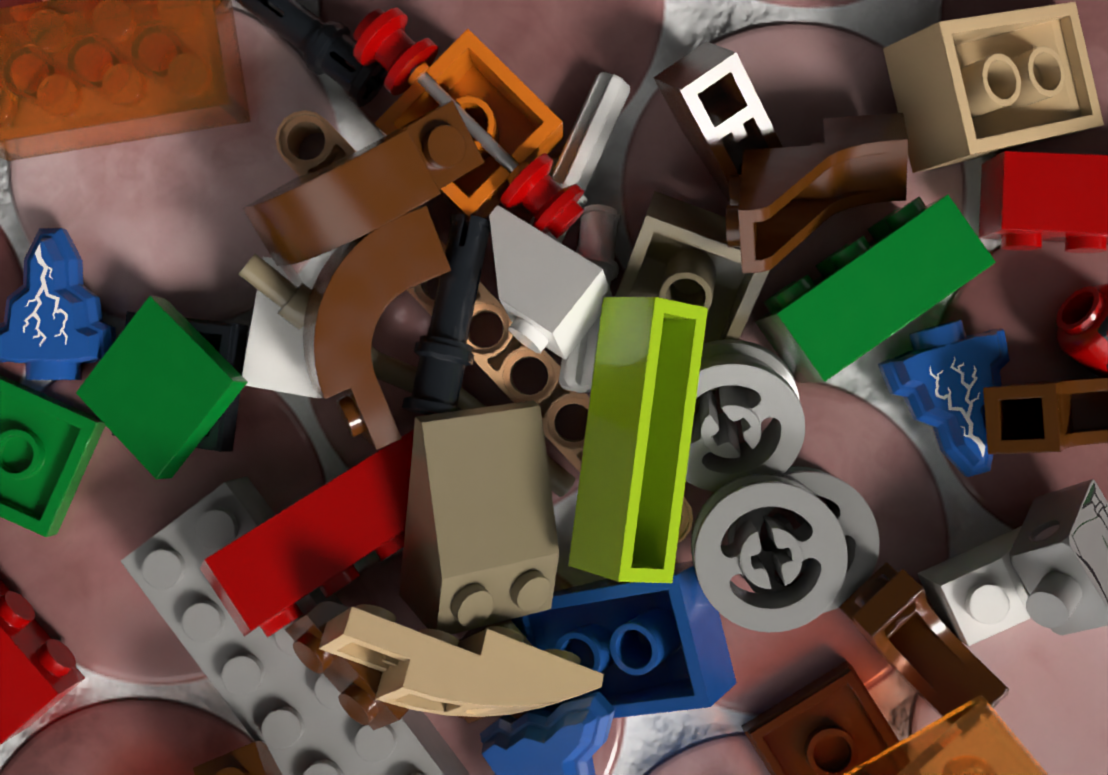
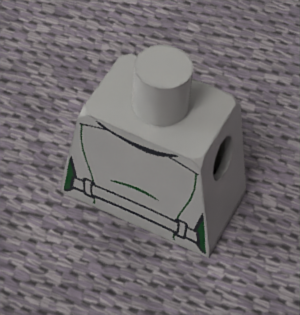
M1091 479L1036 497L1009 553L1013 568L1030 594L1026 601V609L1029 616L1039 625L1050 628L1052 632L1061 636L1108 626V502L1095 480Z

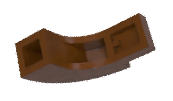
M452 100L439 105L340 161L291 180L245 206L243 210L277 266L292 265L336 249L401 217L441 194V188L485 162Z
M420 205L384 226L338 247L320 271L307 302L303 327V348L307 372L313 389L324 399L344 391L345 397L336 400V404L345 426L352 437L362 434L376 450L402 439L373 369L371 345L376 324L385 308L398 295L413 286L451 271L426 205Z
M1108 377L1017 383L983 388L988 455L1061 452L1066 448L1108 443Z
M886 562L839 606L840 610L865 639L961 739L1008 695L1010 689L941 621L927 603L924 588L904 569L897 572Z

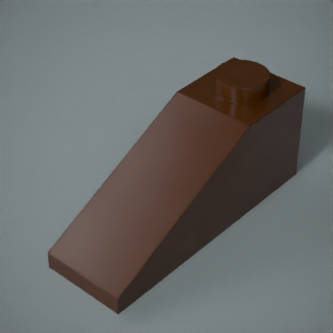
M705 42L653 77L682 132L728 201L729 176L741 175L743 150L783 147L736 52Z

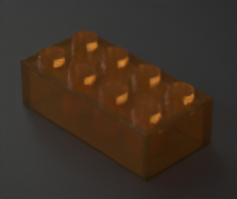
M48 0L0 8V158L4 160L14 161L251 122L232 0Z

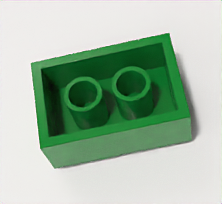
M948 194L928 205H925L920 196H918L903 207L895 209L867 229L873 240L868 242L865 236L862 235L849 245L842 246L815 265L821 274L816 280L812 281L807 274L797 281H792L763 302L769 312L755 321V323L780 359L787 365L797 383L826 382L996 263Z

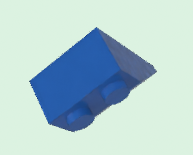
M693 561L675 564L673 583L599 580L554 591L551 609L512 619L515 626L534 647L541 650L559 649L571 652L581 659L580 665L604 674L602 687L585 694L600 692L615 708L613 718L708 708L737 684L720 614L703 593ZM565 701L558 702L546 707H542L540 709L554 712Z

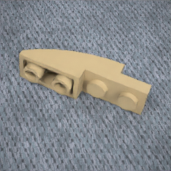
M366 604L357 605L356 607L352 606L329 620L319 646L321 650L381 671L382 676L376 693V700L411 710L447 716L486 717L511 715L539 709L601 688L604 674L580 665L581 659L577 655L559 649L541 650L523 643L524 636L509 628L490 626L477 634L458 641L453 635L440 630L421 629L416 631L395 623L396 616L392 612L381 607Z

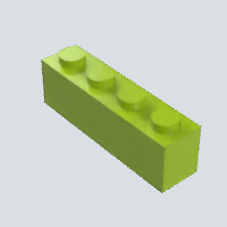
M603 297L568 566L617 582L673 583L708 308L659 297Z

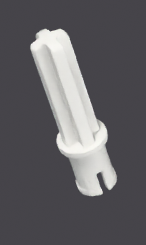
M600 72L596 75L551 175L562 188L577 183L585 193L630 93V86L623 81V78L606 72ZM584 193L577 202L582 208L586 206L588 201ZM534 216L531 219L530 225H533ZM550 232L546 233V235L562 243L566 232L557 239Z
M606 205L585 206L583 208L584 212L580 216V232L576 253L603 269L610 288L611 281L617 278L619 274V266L614 261L621 215L617 214L616 209ZM601 315L566 360L562 358L559 383L565 390L577 393H590Z

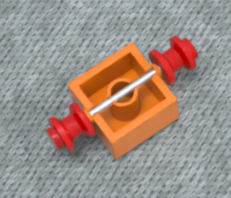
M391 8L386 12L382 9H375L359 23L353 37L357 43L353 56L363 66L377 61L388 72L384 81V87L392 95L396 96L405 92L374 123L382 135L385 137L439 105L453 100L485 163L441 188V195L461 214H465L468 221H470L471 215L486 218L500 202L507 209L522 204L535 217L533 227L545 234L550 232L556 239L564 234L584 212V209L577 203L584 190L577 183L562 188L549 175L554 161L548 154L563 140V121L469 29L433 63L438 53V46L430 38H425L415 43L404 32L408 23V17L400 8Z

